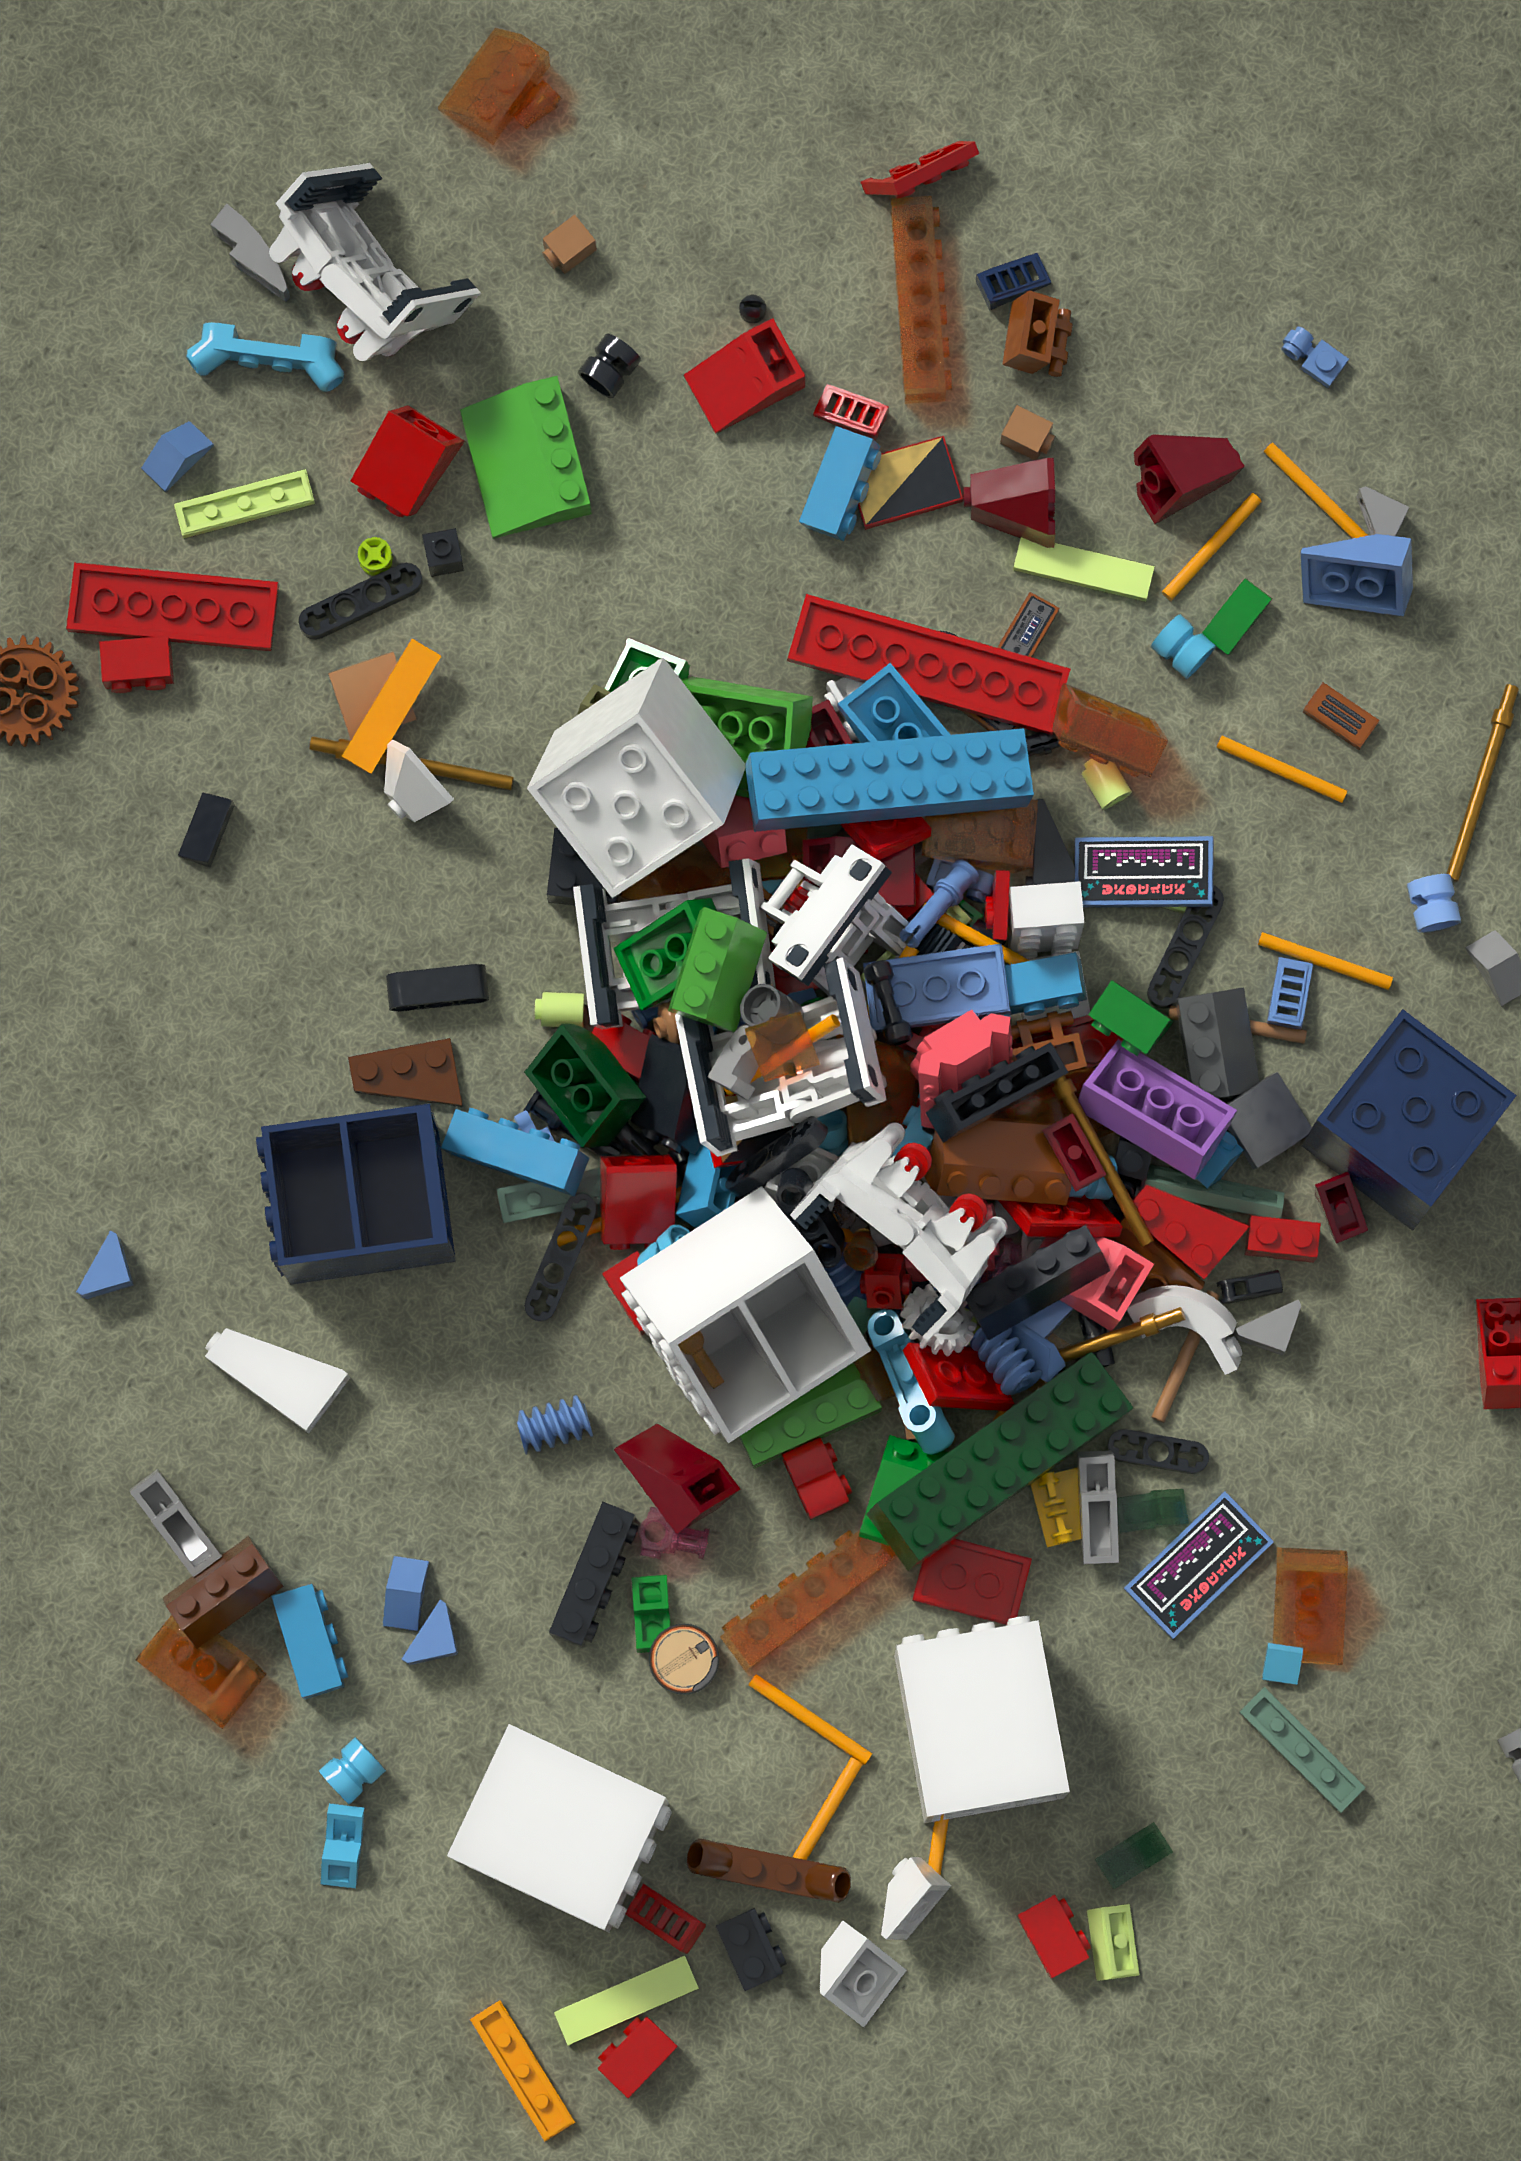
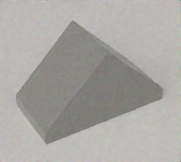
M1366 486L1359 488L1356 498L1369 534L1396 536L1409 507Z
M1496 930L1465 947L1500 1006L1521 995V961L1519 955Z
M1299 1299L1236 1328L1233 1334L1237 1340L1283 1356L1296 1323L1301 1303Z

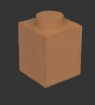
M573 215L543 238L545 251L542 254L545 260L553 269L559 267L564 274L597 250L596 240L576 215Z
M1016 405L1001 434L1000 444L1033 460H1037L1041 452L1047 455L1056 436L1051 434L1053 423Z

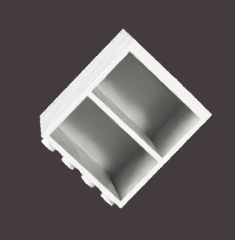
M663 657L555 730L527 789L613 898L725 823L745 771V763Z
M762 1186L620 1277V1280L627 1289L621 1294L631 1310L637 1315V1321L646 1335L652 1340L651 1344L657 1354L666 1363L667 1371L675 1383L679 1385L689 1402L691 1401L700 1417L704 1419L714 1435L720 1432L728 1443L871 1351L815 1251Z
M1021 1616L1008 1619L1009 1622L1003 1627L995 1628L994 1622L973 1625L972 1631L969 1633L960 1634L959 1628L938 1631L937 1637L929 1640H924L923 1634L902 1638V1643L896 1645L894 1657L924 1823L939 1821L942 1814H944L943 1820L1060 1800L1064 1799L1070 1792L1039 1620L1030 1622V1616Z
M508 1724L447 1856L609 1933L612 1926L617 1929L619 1928L627 1911L622 1906L627 1894L634 1896L642 1879L637 1871L642 1861L647 1864L649 1863L657 1846L654 1840H652L657 1829L664 1831L672 1812L670 1807H667L669 1802L666 1797Z

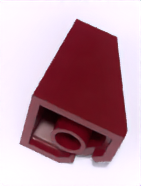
M1153 434L1148 436L1134 451L1135 465L1140 466L1141 482L1136 483L1137 496L1154 524L1161 522L1231 482L1245 467L1239 453L1233 448L1228 438Z
M1044 458L970 474V487H963L964 508L970 507L971 520L1020 539L1022 537L1046 548H1054V458Z

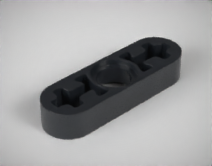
M1127 1429L1118 1430L1111 1435L1107 1445L1108 1450L1113 1451L1114 1459L1118 1462L1169 1471L1197 1474L1203 1471L1209 1462L1208 1450L1200 1442ZM1122 1436L1128 1437L1129 1444L1139 1446V1438L1146 1439L1142 1448L1143 1459L1136 1458L1138 1453L1136 1450H1127L1125 1455H1120L1119 1448L1114 1447V1442H1120ZM1161 1442L1166 1445L1168 1456L1164 1461L1156 1462L1149 1457L1148 1448L1152 1443ZM1173 1444L1181 1446L1178 1453L1189 1454L1191 1448L1197 1449V1455L1203 1457V1461L1197 1462L1195 1467L1188 1466L1189 1462L1187 1459L1177 1458L1178 1465L1170 1464L1174 1456Z

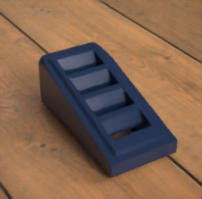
M1038 253L976 274V283L989 311L1016 300L1029 290L1034 292L1051 284V280ZM1033 265L1039 278L1038 280H1032L1026 266ZM1020 269L1026 284L1020 285L1014 271ZM1008 274L1014 288L1008 289L1003 276ZM996 280L1002 292L996 294L991 281Z

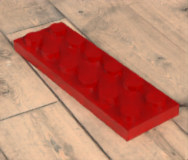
M74 562L66 629L68 632L126 638L168 636L170 642L272 651L279 583Z

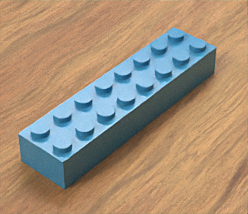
M1024 728L752 752L749 754L745 764L754 832L1027 807L1034 795Z

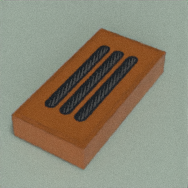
M1322 682L1303 709V713L1358 750L1361 749L1380 721L1324 682Z

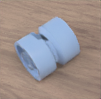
M1450 874L1426 876L1407 884L1410 902L1417 906L1413 913L1417 932L1437 931L1461 923L1458 904L1451 901L1455 891Z

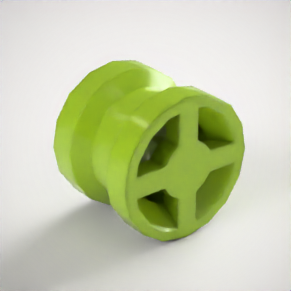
M372 537L363 541L359 546L357 555L360 566L366 574L375 576L392 567L393 556L391 548L385 540Z

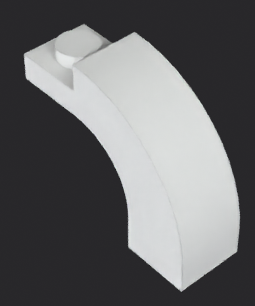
M1178 1285L1152 1288L1134 1297L1127 1309L1134 1323L1139 1322L1140 1317L1154 1313L1156 1316L1181 1307L1186 1320L1167 1327H1186L1200 1334L1208 1343L1225 1375L1238 1369L1242 1349L1234 1336L1229 1337L1234 1332L1237 1322L1228 1309L1214 1297L1200 1290Z

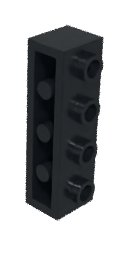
M1050 1042L1035 1050L1034 1046H1030L1015 1055L1016 1061L1008 1064L1004 1060L988 1070L990 1075L981 1079L980 1075L977 1074L961 1084L963 1089L955 1093L952 1089H949L935 1097L933 1100L936 1105L929 1109L926 1115L942 1142L945 1143L1052 1086L1069 1073L1052 1043Z
M1086 1225L1077 1230L1067 1232L1062 1239L1048 1247L1036 1250L1032 1256L1020 1263L1006 1267L999 1275L987 1282L975 1285L965 1301L989 1341L1111 1270L1100 1247Z
M602 1501L549 1630L551 1636L581 1648L584 1647L586 1641L592 1643L599 1623L594 1621L599 1608L606 1609L613 1590L608 1589L612 1576L619 1577L626 1558L621 1556L625 1544L632 1545L639 1529V1525L634 1523L636 1520L635 1514Z

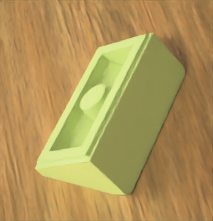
M1130 1904L1087 1910L1096 1980L1139 1976Z

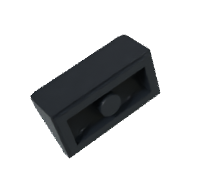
M202 792L178 857L211 868L235 806L233 800Z

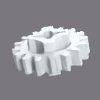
M927 1284L924 1290L917 1287L903 1303L904 1308L900 1313V1316L906 1319L902 1327L912 1330L909 1338L911 1340L918 1338L921 1341L919 1347L923 1349L928 1345L935 1355L939 1349H942L946 1356H949L953 1350L960 1353L964 1346H967L973 1338V1331L977 1327V1324L971 1321L974 1317L972 1312L964 1309L967 1302L964 1301L954 1315L926 1341L912 1326L938 1295L931 1284Z

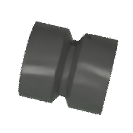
M759 984L749 989L740 1005V1014L743 1021L774 1042L782 1043L791 1040L799 1033L804 1022V1012L801 1005L769 984Z

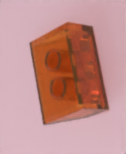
M494 28L440 103L438 110L494 145L551 66L549 52L522 34Z
M1063 683L1052 728L1059 740L1058 744L1072 752H1077L1078 749L1090 753L1089 756L1099 763L1107 765L1111 761L1121 765L1120 769L1131 776L1138 777L1139 774H1143L1151 778L1168 743V739L1156 721Z

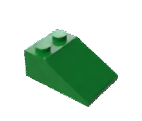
M712 898L684 901L613 948L640 1010H646L673 996L699 911L703 907L717 911Z
M1111 980L1088 1014L1095 1019L1091 1026L1106 1036L1114 1032L1123 1038L1120 1045L1136 1056L1141 1051L1148 1055L1174 1023L1173 1020L1113 980Z
M889 1435L858 1537L889 1546L866 1514L877 1502L948 1452L941 1451L936 1454H927L923 1452L919 1443Z

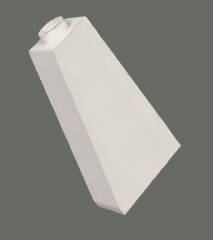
M227 1328L222 1334L216 1332L205 1347L208 1350L205 1357L211 1363L308 1434L350 1379L348 1373L342 1369Z

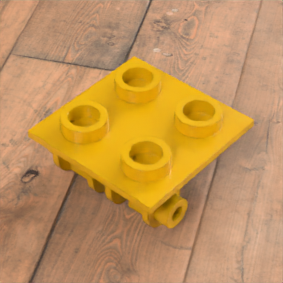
M1078 1467L1057 1473H1046L1030 1484L1047 1548L1082 1539Z

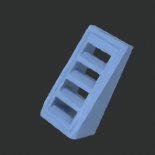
M1279 957L1267 1024L1301 1030L1313 963ZM1284 968L1304 972L1303 978L1284 975ZM1282 981L1302 985L1301 991L1281 987ZM1282 994L1297 997L1299 1002L1293 1003L1279 1000V996ZM1277 1007L1296 1010V1016L1277 1013Z

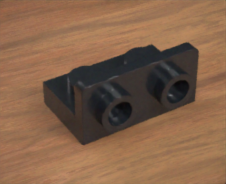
M755 1908L716 1925L744 1991L783 1974L781 1967L787 1965L779 1945L772 1947L766 1934L772 1932V1929L764 1912L757 1915Z

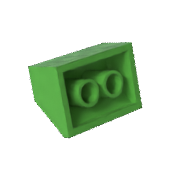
M703 907L699 911L668 1012L734 1033L737 1030L741 1017L740 1005L744 995L750 989L767 932L739 918Z

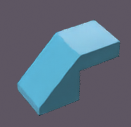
M329 1803L326 1841L321 1864V1885L356 1889L363 1837L364 1807Z

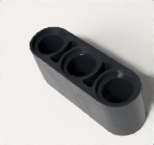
M483 964L403 971L386 975L389 1010L394 1012L476 1004L489 1000L486 966Z
M800 1168L787 1169L781 1174L776 1191L777 1205L813 1248L823 1267L832 1268L841 1260L845 1243L844 1232L828 1206L806 1230L790 1216L814 1186V1183L804 1170ZM789 1187L796 1188V1189H798L800 1192H797V1193L790 1192V1191H788L786 1188H789ZM821 1244H830L834 1248H825Z

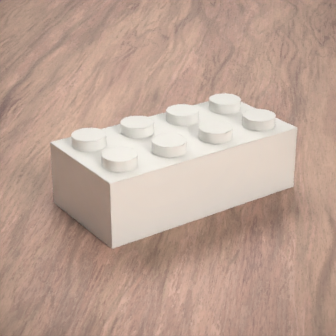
M1081 881L1010 887L1007 928L1009 949L1027 959L1037 957V952L1051 951L1052 956L1072 953L1073 949H1078L1084 926Z

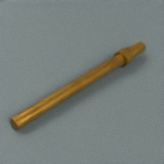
M1506 684L1499 708L1494 709L1490 722L1493 725L1446 873L1450 874L1452 881L1455 882L1459 881L1506 729H1510L1514 718L1512 710L1519 688L1514 685Z
M312 736L309 750L336 755V759L346 760L341 756L351 740L339 738V741H333ZM387 751L384 752L378 764L386 765ZM419 758L433 775L512 790L514 781L512 776Z
M1063 1076L1054 1083L1052 1090L1058 1100L1062 1099L1069 1114H1074L1106 1173L1104 1178L1141 1247L1154 1241L1079 1103L1074 1093L1077 1090L1070 1078L1066 1079Z
M1181 1307L1156 1316L1154 1313L1140 1317L1139 1322L1062 1348L1058 1352L1064 1362H1068L1085 1356L1090 1352H1096L1142 1335L1149 1337L1158 1334L1160 1329L1186 1320Z

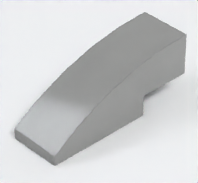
M226 203L210 224L213 234L233 248L229 255L234 266L287 302L290 298L289 291L278 263L274 262L270 257L269 247L251 224Z
M1113 1451L1077 1452L1083 1563H1119L1117 1493L1115 1489V1459Z
M158 1469L129 1490L193 1578L222 1557Z

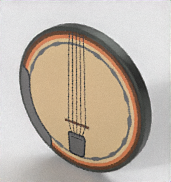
M676 1624L664 1629L653 1641L649 1652V1666L654 1679L667 1691L681 1695L693 1694L704 1689L714 1679L719 1667V1651L714 1639L704 1629L692 1624Z

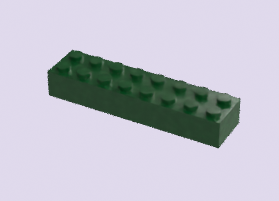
M1090 1352L877 1502L866 1515L906 1569L910 1571L1118 1423L1134 1407L1093 1352Z

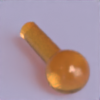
M701 1331L696 1332L678 1344L682 1353L693 1357L713 1389L725 1382L703 1348L704 1336Z

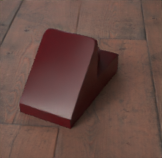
M1348 1172L1315 1184L1316 1199L1323 1209L1331 1235L1336 1244L1368 1231Z

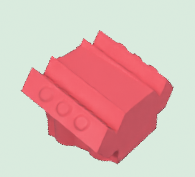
M970 1010L924 1037L917 1047L918 1053L916 1058L910 1064V1071L919 1082L921 1126L935 1129L926 1115V1112L936 1105L933 1100L935 1097L949 1089H952L954 1093L963 1089L961 1084L977 1074L980 1075L981 1079L990 1075L988 1070L1004 1060L1008 1064L1013 1062V1037L1011 1035L1010 1017L991 1013L980 1020L973 1010Z

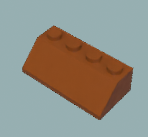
M990 1118L945 1143L942 1142L935 1130L930 1149L932 1164L924 1176L932 1190L941 1196L959 1197L970 1193L982 1199L1067 1205L1072 1187L1042 1132L1043 1129L1054 1123Z

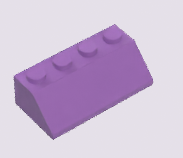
M1117 1040L1083 1084L1078 1101L1085 1114L1195 1180L1214 1154L1234 1119L1237 1110L1144 1054L1134 1055L1120 1045L1122 1041Z

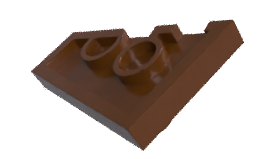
M450 1038L348 1057L355 1093L391 1098L398 1097L463 1107Z
M1125 1216L1119 1221L1123 1226L1120 1237H1104L1126 1246L1154 1264L1140 1287L1142 1292L1168 1285L1186 1286L1201 1290L1204 1287L1205 1281L1155 1237L1152 1236L1154 1241L1141 1247Z

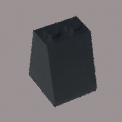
M652 1034L648 1040L638 1086L646 1096V1099L632 1115L631 1122L642 1129L640 1135L656 1145H658L659 1141H662L661 1144L677 1154L684 1150L695 1155L701 1143L681 1045L671 1043Z

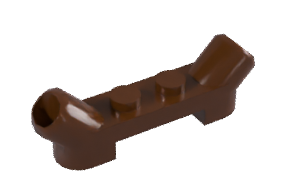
M700 1838L693 1841L687 1853V1867L691 1873L717 1880L838 1903L846 1899L851 1888L850 1872L841 1866Z

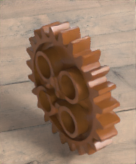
M25 635L21 636L19 645H15L9 637L7 638V648L3 649L0 646V683L11 687H0V698H11L10 706L5 710H0V739L6 735L9 746L14 744L16 738H19L23 747L27 746L28 738H33L37 746H39L41 743L40 735L43 734L50 740H53L51 730L55 727L63 732L65 729L60 721L62 719L72 721L73 717L68 708H78L79 706L77 701L71 698V696L80 694V689L71 685L79 680L76 673H68L74 667L72 662L65 661L61 663L65 654L62 650L52 654L54 646L51 642H48L44 648H41L39 637L33 640L32 645H28ZM15 664L20 666V671L15 677L7 678L4 676V670L9 665ZM42 673L53 674V680L49 685L40 686L36 684L37 678ZM25 685H28L32 693L27 692L23 694V697H20L15 689L23 690ZM34 694L47 695V696L52 695V696H53V699H52V700H45V699H43L42 697L37 696V695H34ZM41 705L44 707V712L39 718L33 719L27 716L32 706Z

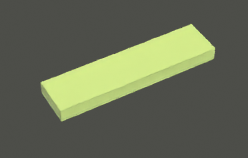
M305 469L175 503L174 506L182 536L187 538L313 505L315 501Z
M1021 537L1013 570L1146 602L1155 566L1055 543L1054 548H1046Z
M682 1956L554 2012L567 2045H570L695 1991L699 1987L686 1957Z

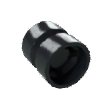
M607 333L595 348L596 356H589L578 370V374L590 387L608 398H614L624 384L623 376L631 375L640 363L641 358L624 341Z

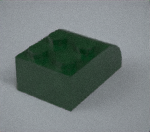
M561 1024L524 1071L582 1148L608 1146L646 1099V1096L607 1046L593 1033L574 1024Z

